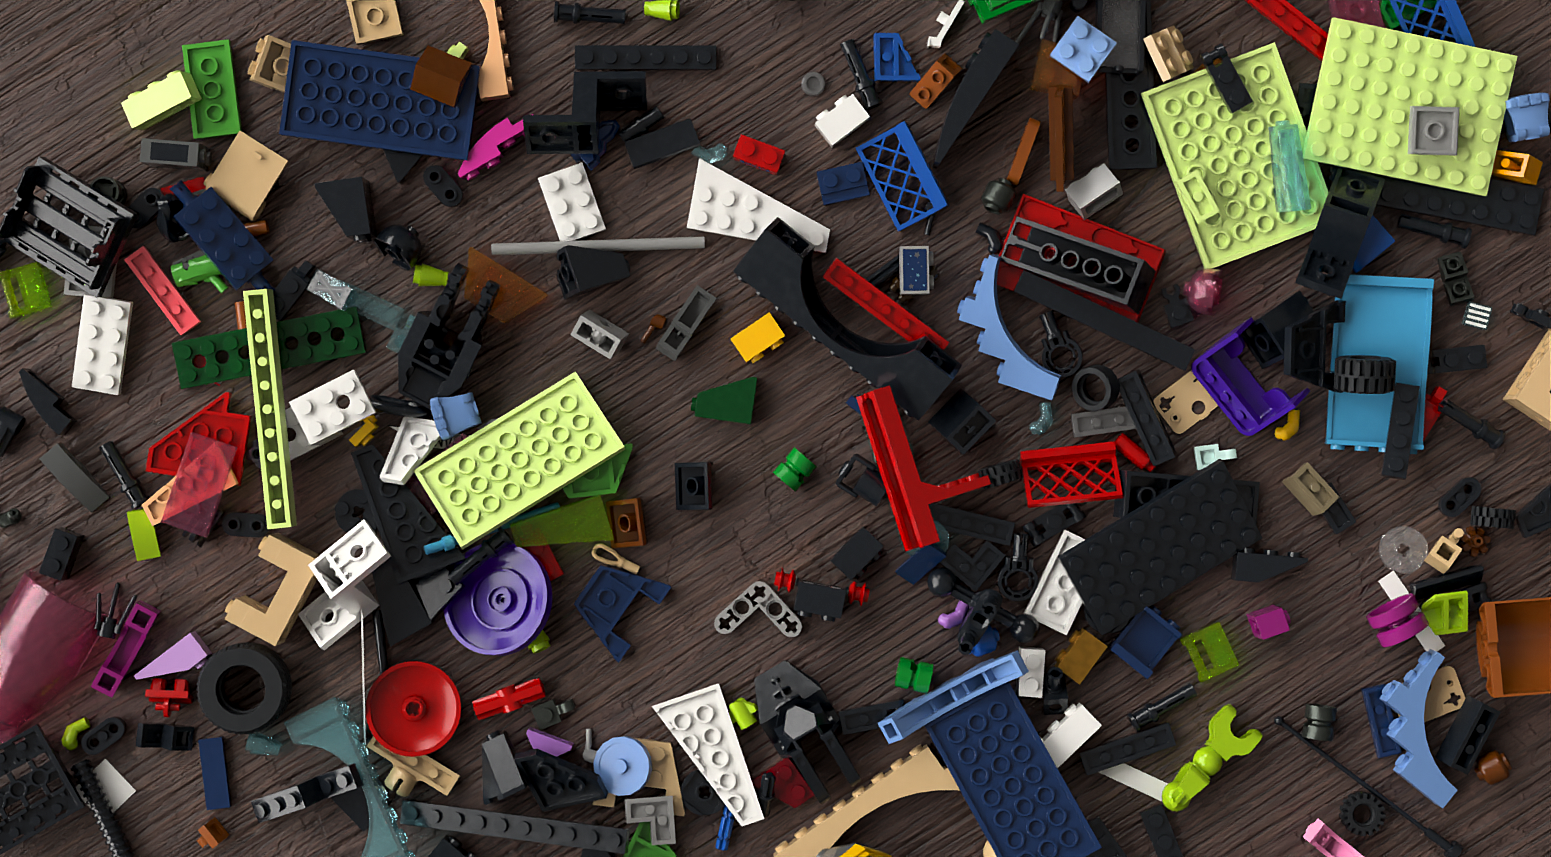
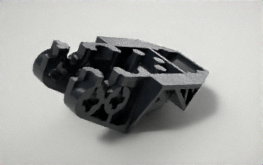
M457 263L452 273H450L448 284L442 294L439 295L433 310L419 311L398 352L399 393L431 409L430 399L448 397L469 378L474 361L482 346V329L501 287L500 284L492 280L487 281L480 293L481 298L477 306L471 312L470 318L460 334L445 327L469 272V268L460 263Z
M786 660L754 678L756 706L758 707L757 718L760 721L761 727L780 757L793 759L821 805L829 801L831 796L805 754L801 742L798 743L796 741L817 729L821 740L823 739L850 785L854 786L862 781L834 733L841 724V721L817 680Z

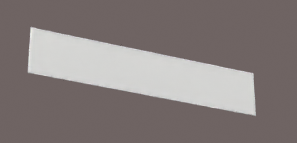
M1394 570L1378 581L1391 600L1409 594ZM1418 607L1414 612H1421V610ZM1429 626L1415 635L1426 651L1429 649L1439 651L1445 646L1440 637L1435 635Z
M1124 763L1099 772L1162 801V791L1168 784Z

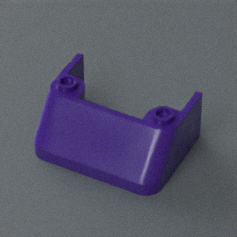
M1252 317L1230 331L1192 363L1191 367L1194 376L1238 431L1246 436L1254 435L1294 409L1310 392L1306 388L1292 398L1280 388H1272L1265 392L1237 356L1245 348V342L1240 334L1254 321Z

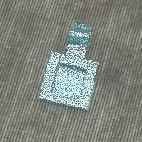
M411 314L403 329L396 326L386 348L396 353L399 352L416 316Z

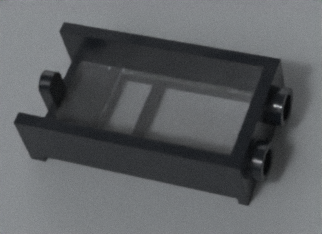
M1096 0L1095 28L1117 42L1096 73L1141 74L1144 71L1143 39L1145 38L1146 0Z

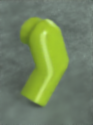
M87 717L66 727L61 741L62 745L68 750H74L78 746V741L76 740L78 733L91 727Z

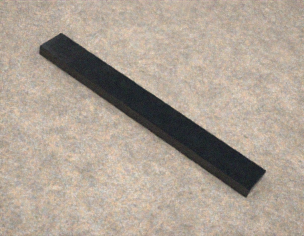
M1026 270L1022 271L1013 291L1183 371H1186L1195 349Z

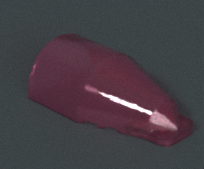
M27 569L0 615V744L15 737L20 727L78 675L99 638L96 635L97 629H94L96 613L71 604L43 588L32 579L31 575L34 571ZM108 613L101 614V620L103 616H108Z

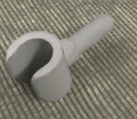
M586 729V744L583 758L587 762L594 763L597 751L591 749L592 729Z

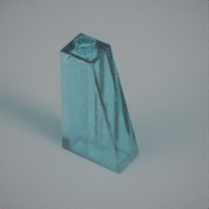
M1290 120L1276 121V126L1268 127L1276 212L1311 209L1298 124L1290 125Z

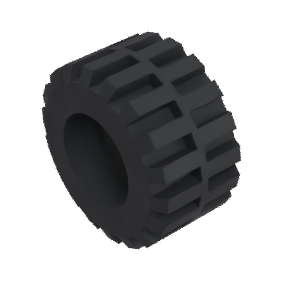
M1345 355L1335 359V389L1358 394H1386L1395 390V360L1388 357L1369 355Z

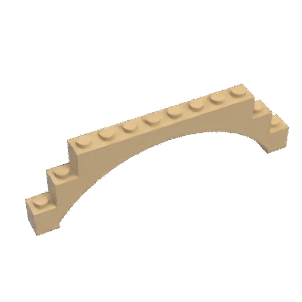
M919 744L909 752L910 756L905 760L900 758L890 765L891 770L883 774V772L875 775L871 779L872 783L866 788L862 785L853 791L852 798L846 802L842 799L832 807L834 810L831 813L819 815L813 820L815 824L810 828L803 827L794 834L796 838L788 843L785 840L775 848L774 857H816L821 850L830 849L839 837L860 818L886 803L921 792L960 790L947 766L942 767L927 744L923 747Z

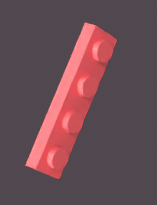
M142 246L125 259V262L181 336L201 323V320L145 246Z

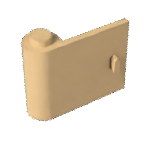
M239 131L213 174L210 173L205 179V191L212 187L226 205L254 222L263 212L266 206L265 199L289 161L244 132Z

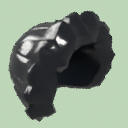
M175 194L162 195L157 200V227L161 235L172 243L188 239L190 236L173 218L174 215L183 209V203Z

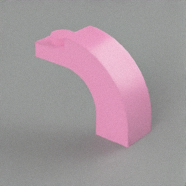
M1319 819L1308 826L1303 836L1304 839L1326 857H1364Z

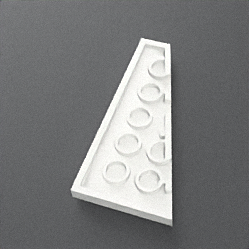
M699 158L687 229L756 241L762 232L779 217L813 244L815 252L826 253L830 229Z
M719 683L652 706L740 825L745 826L764 819Z

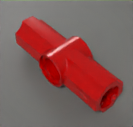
M539 677L519 685L513 684L496 690V693L473 700L472 703L478 720L501 712L504 714L519 709L524 704L546 697V693Z

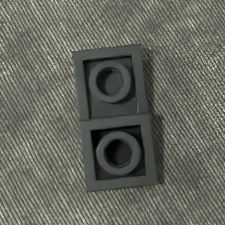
M1461 251L1438 257V266L1450 306L1472 301L1474 294L1467 278L1468 270Z

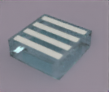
M1470 301L1467 302L1462 325L1487 330L1492 307Z

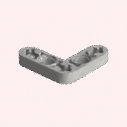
M764 581L752 583L717 615L714 622L715 628L719 633L728 634L760 607L787 637L799 635L802 629L800 619ZM755 586H764L766 588L764 590L765 596L763 598L760 595L754 599L757 604L753 606L751 600L745 597V595L749 593L751 597L756 592ZM746 601L749 605L748 612L739 614L735 608L737 602ZM773 602L780 603L782 606V612L777 616L769 612V606ZM732 609L734 615L740 618V620L736 622L733 618L729 622L731 626L729 629L726 627L721 629L719 627L721 624L719 619L721 617L727 619L731 615L727 611ZM786 611L790 614L786 618L791 623L797 622L795 626L797 630L795 632L792 630L787 632L785 630L787 624L783 620L781 624L777 622V620L785 615Z

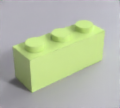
M176 70L167 75L168 78L165 80L150 83L147 86L148 89L130 94L128 99L121 104L132 129L145 130L202 100L192 75Z

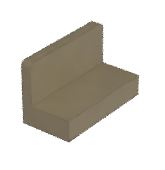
M1308 462L1304 463L1292 476L1282 481L1313 516L1324 513L1339 498Z

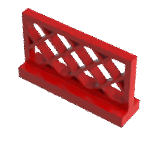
M1115 442L1020 451V466L1023 473L1028 508L1123 498L1115 454ZM1104 462H1111L1112 469L1105 473L1098 466ZM1077 465H1085L1090 470L1082 476L1074 469ZM1061 467L1066 473L1059 479L1051 473L1054 468ZM1028 470H1038L1042 475L1035 481L1028 476ZM1093 472L1103 477L1098 485L1088 480V477ZM1070 474L1080 480L1074 488L1064 482ZM1046 477L1056 482L1051 490L1040 484ZM1106 481H1109L1116 486V491L1106 492L1101 487ZM1083 483L1094 489L1090 494L1086 495L1077 491ZM1059 486H1062L1070 493L1066 497H1059L1054 492ZM1036 488L1046 494L1043 499L1032 500L1031 494Z

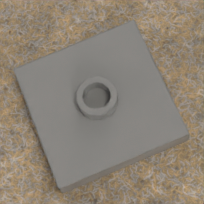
M1410 106L1408 154L1456 156L1458 148L1459 107Z

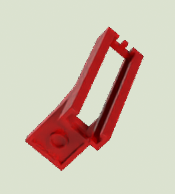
M890 385L856 397L905 551L939 542L940 539L928 504L990 485L989 476L980 477L979 473L939 486L921 482Z

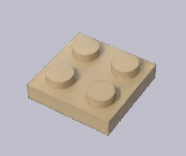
M346 0L357 45L404 35L396 0Z

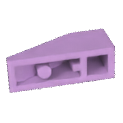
M194 631L144 667L134 677L137 680L185 671L194 667L198 670L205 665V662L208 660L207 657L212 652L197 632Z

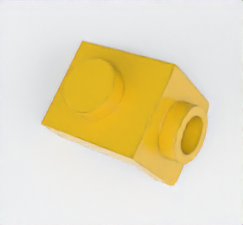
M374 415L363 419L365 424L349 439L355 447H359L361 444L366 446L374 438L372 433L379 427L375 423L377 418Z

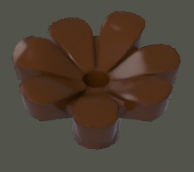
M1472 526L1467 527V535L1464 534L1460 538L1461 542H1465L1461 546L1462 551L1467 552L1470 550L1471 557H1476L1479 551L1483 554L1486 553L1488 548L1485 544L1491 542L1490 536H1484L1485 530L1482 527H1478L1476 531Z

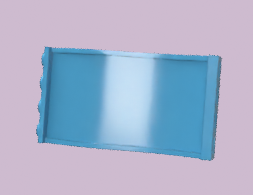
M1350 275L1342 298L1335 297V301H1346L1345 322L1333 323L1330 371H1335V359L1345 355L1381 356L1395 360V383L1420 386L1410 454H1417V450H1424V410L1434 279ZM1328 390L1325 444H1331L1330 449L1345 450V445L1355 446V451H1369V447H1379L1378 452H1385L1394 391L1386 394H1358L1348 392L1337 393Z

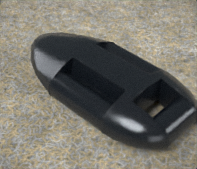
M384 395L369 396L375 410L380 413L403 417H424L432 414L431 409L413 400L392 398Z

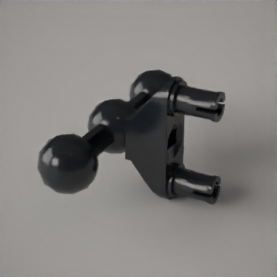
M943 567L935 569L928 576V588L933 595L941 598L951 595L969 605V611L957 636L959 642L958 650L961 654L968 655L971 653L973 647L978 644L993 619L1009 627L1012 637L1017 642H1032L1038 636L1040 628L1037 619L1026 613L1016 616L1001 607L1003 597L999 592L993 589H985L975 593L958 584L955 574L950 569Z

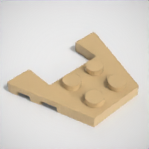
M634 738L647 748L651 756L652 772L649 781L644 787L666 789V796H673L674 815L684 816L685 809L672 743ZM608 793L606 799L593 801V805L614 808L616 795Z

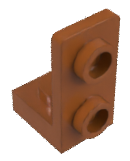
M944 53L912 89L910 96L927 109L962 68Z

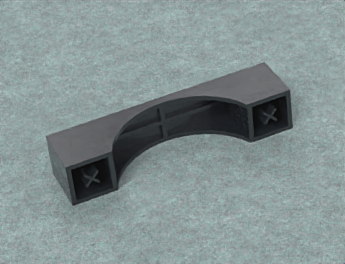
M777 217L762 232L733 272L737 274L740 281L752 286L760 297L767 298L772 302L776 310L787 314L797 327L804 328L816 342L823 343L828 347L833 356L844 360L853 372L864 376L872 387L879 389L890 385L895 403L900 405L909 417H915L919 421L951 383L962 364L926 335L909 342L884 343L859 336L843 326L824 305L816 288L812 267L815 246Z

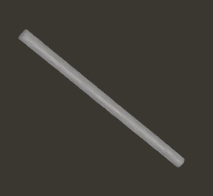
M704 237L495 243L491 244L492 255L557 253L559 249L567 245L603 251L705 248Z

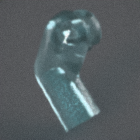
M722 143L708 150L698 146L693 149L691 154L712 164L726 157L727 147Z
M1051 402L1039 403L1040 418L1030 424L1032 434L1042 435L1052 424Z

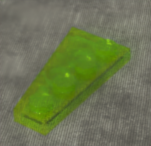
M600 494L509 523L517 547L614 540Z

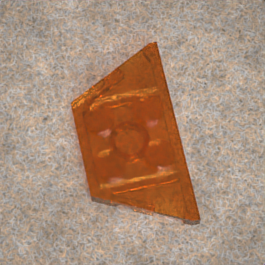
M471 246L468 249L469 272L466 277L464 298L477 306L481 298L480 293L488 280L500 284V290L489 313L495 318L506 323L547 298L548 294Z

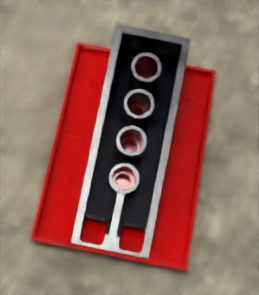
M1023 194L999 254L1001 260L998 268L997 285L1014 291L1022 271L1026 270L1138 323L1166 250L1089 219L1084 220L1079 215Z

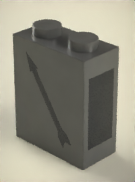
M142 138L140 162L157 168L208 171V166H211L212 152H209L208 147L196 142Z

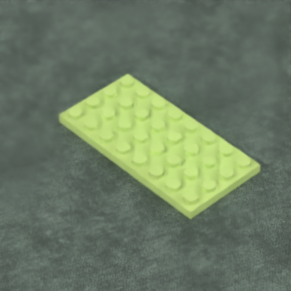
M574 372L413 471L463 550L624 451L625 446L577 373Z

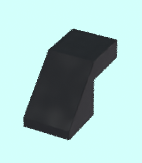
M138 723L135 746L140 748H164L171 751H192L194 727L167 723Z

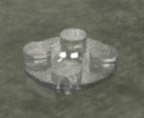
M1394 527L1388 530L1380 539L1379 555L1381 561L1389 570L1398 573L1414 572L1422 566L1421 564L1427 557L1428 545L1425 537L1411 527ZM1402 543L1404 546L1409 547V550L1406 551V556L1398 553V548H1400Z

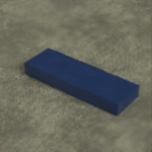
M1386 684L1361 689L1377 758L1402 753L1400 745L1386 735L1389 731L1390 723L1394 720L1392 709L1379 699Z
M224 736L199 739L207 810L230 808L232 803Z

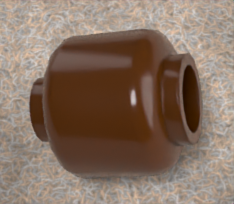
M1497 750L1477 758L1478 767L1474 768L1479 780H1485L1489 785H1494L1507 779L1510 776L1509 770H1512V766L1505 753L1500 754Z

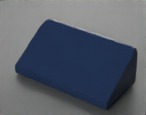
M936 543L921 547L898 566L895 572L914 585L941 562L947 554Z

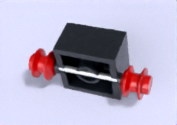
M783 568L781 572L776 571L774 585L778 586V591L785 587L788 593L794 589V585L797 586L794 610L798 611V615L812 617V613L819 614L822 620L835 622L836 618L841 619L845 595L848 594L849 604L856 600L862 606L863 602L867 603L870 591L869 588H865L866 583L862 587H858L855 581L850 584L848 590V587L833 586L799 578L796 580L794 570L788 574L784 573Z

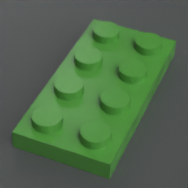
M228 39L182 45L185 72L192 75L202 100L190 105L194 139L200 140L237 135L239 131H242L231 41Z

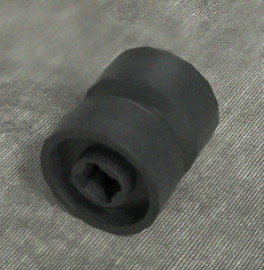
M102 176L94 179L90 184L124 205L126 202L127 190L118 180Z
M1306 703L1304 717L1308 719V722L1303 724L1302 737L1333 741L1335 728L1331 723L1336 721L1337 708Z

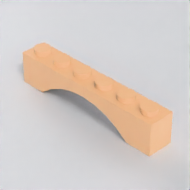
M480 0L489 25L488 50L483 65L480 68L478 83L480 99L482 101L509 98L511 97L510 91H513L514 88L512 77L507 76L506 68L510 67L508 53H504L503 44H507L505 30L500 29L499 21H503L501 6L497 7L496 0Z

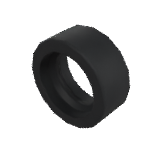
M1096 364L1081 369L1075 375L1072 382V392L1075 400L1081 407L1089 411H1098L1111 406L1117 400L1120 385L1117 376L1110 368L1105 365ZM1092 374L1099 376L1106 388V395L1099 402L1092 399L1086 389V380Z

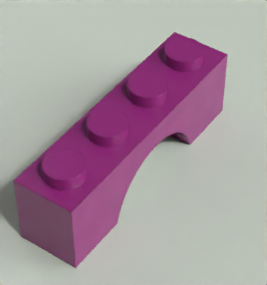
M142 600L135 604L118 640L91 685L92 688L111 698L116 694L161 610Z

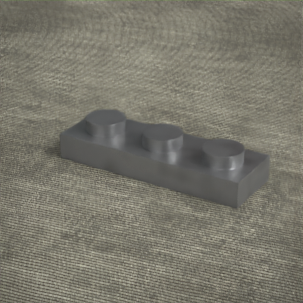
M1126 406L1071 414L1074 437L1136 429Z

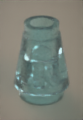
M259 732L250 733L245 751H249L250 754L278 756L281 742Z

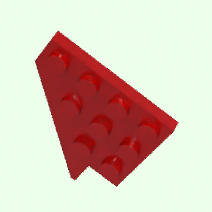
M225 392L151 446L148 452L146 471L176 476L213 443L218 441L239 483L236 486H241L252 416L230 413L231 392Z

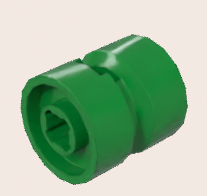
M794 447L786 456L787 462H781L773 473L796 492L804 483L803 477H809L817 466Z
M900 657L894 686L908 689L911 686L914 691L927 694L932 678L933 664L922 661L915 664L913 659Z

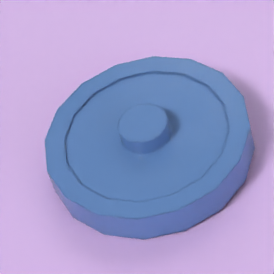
M628 736L614 737L603 743L596 752L593 763L594 773L599 774L608 793L617 796L631 795L643 789L649 781L652 772L651 756L647 748L637 739Z

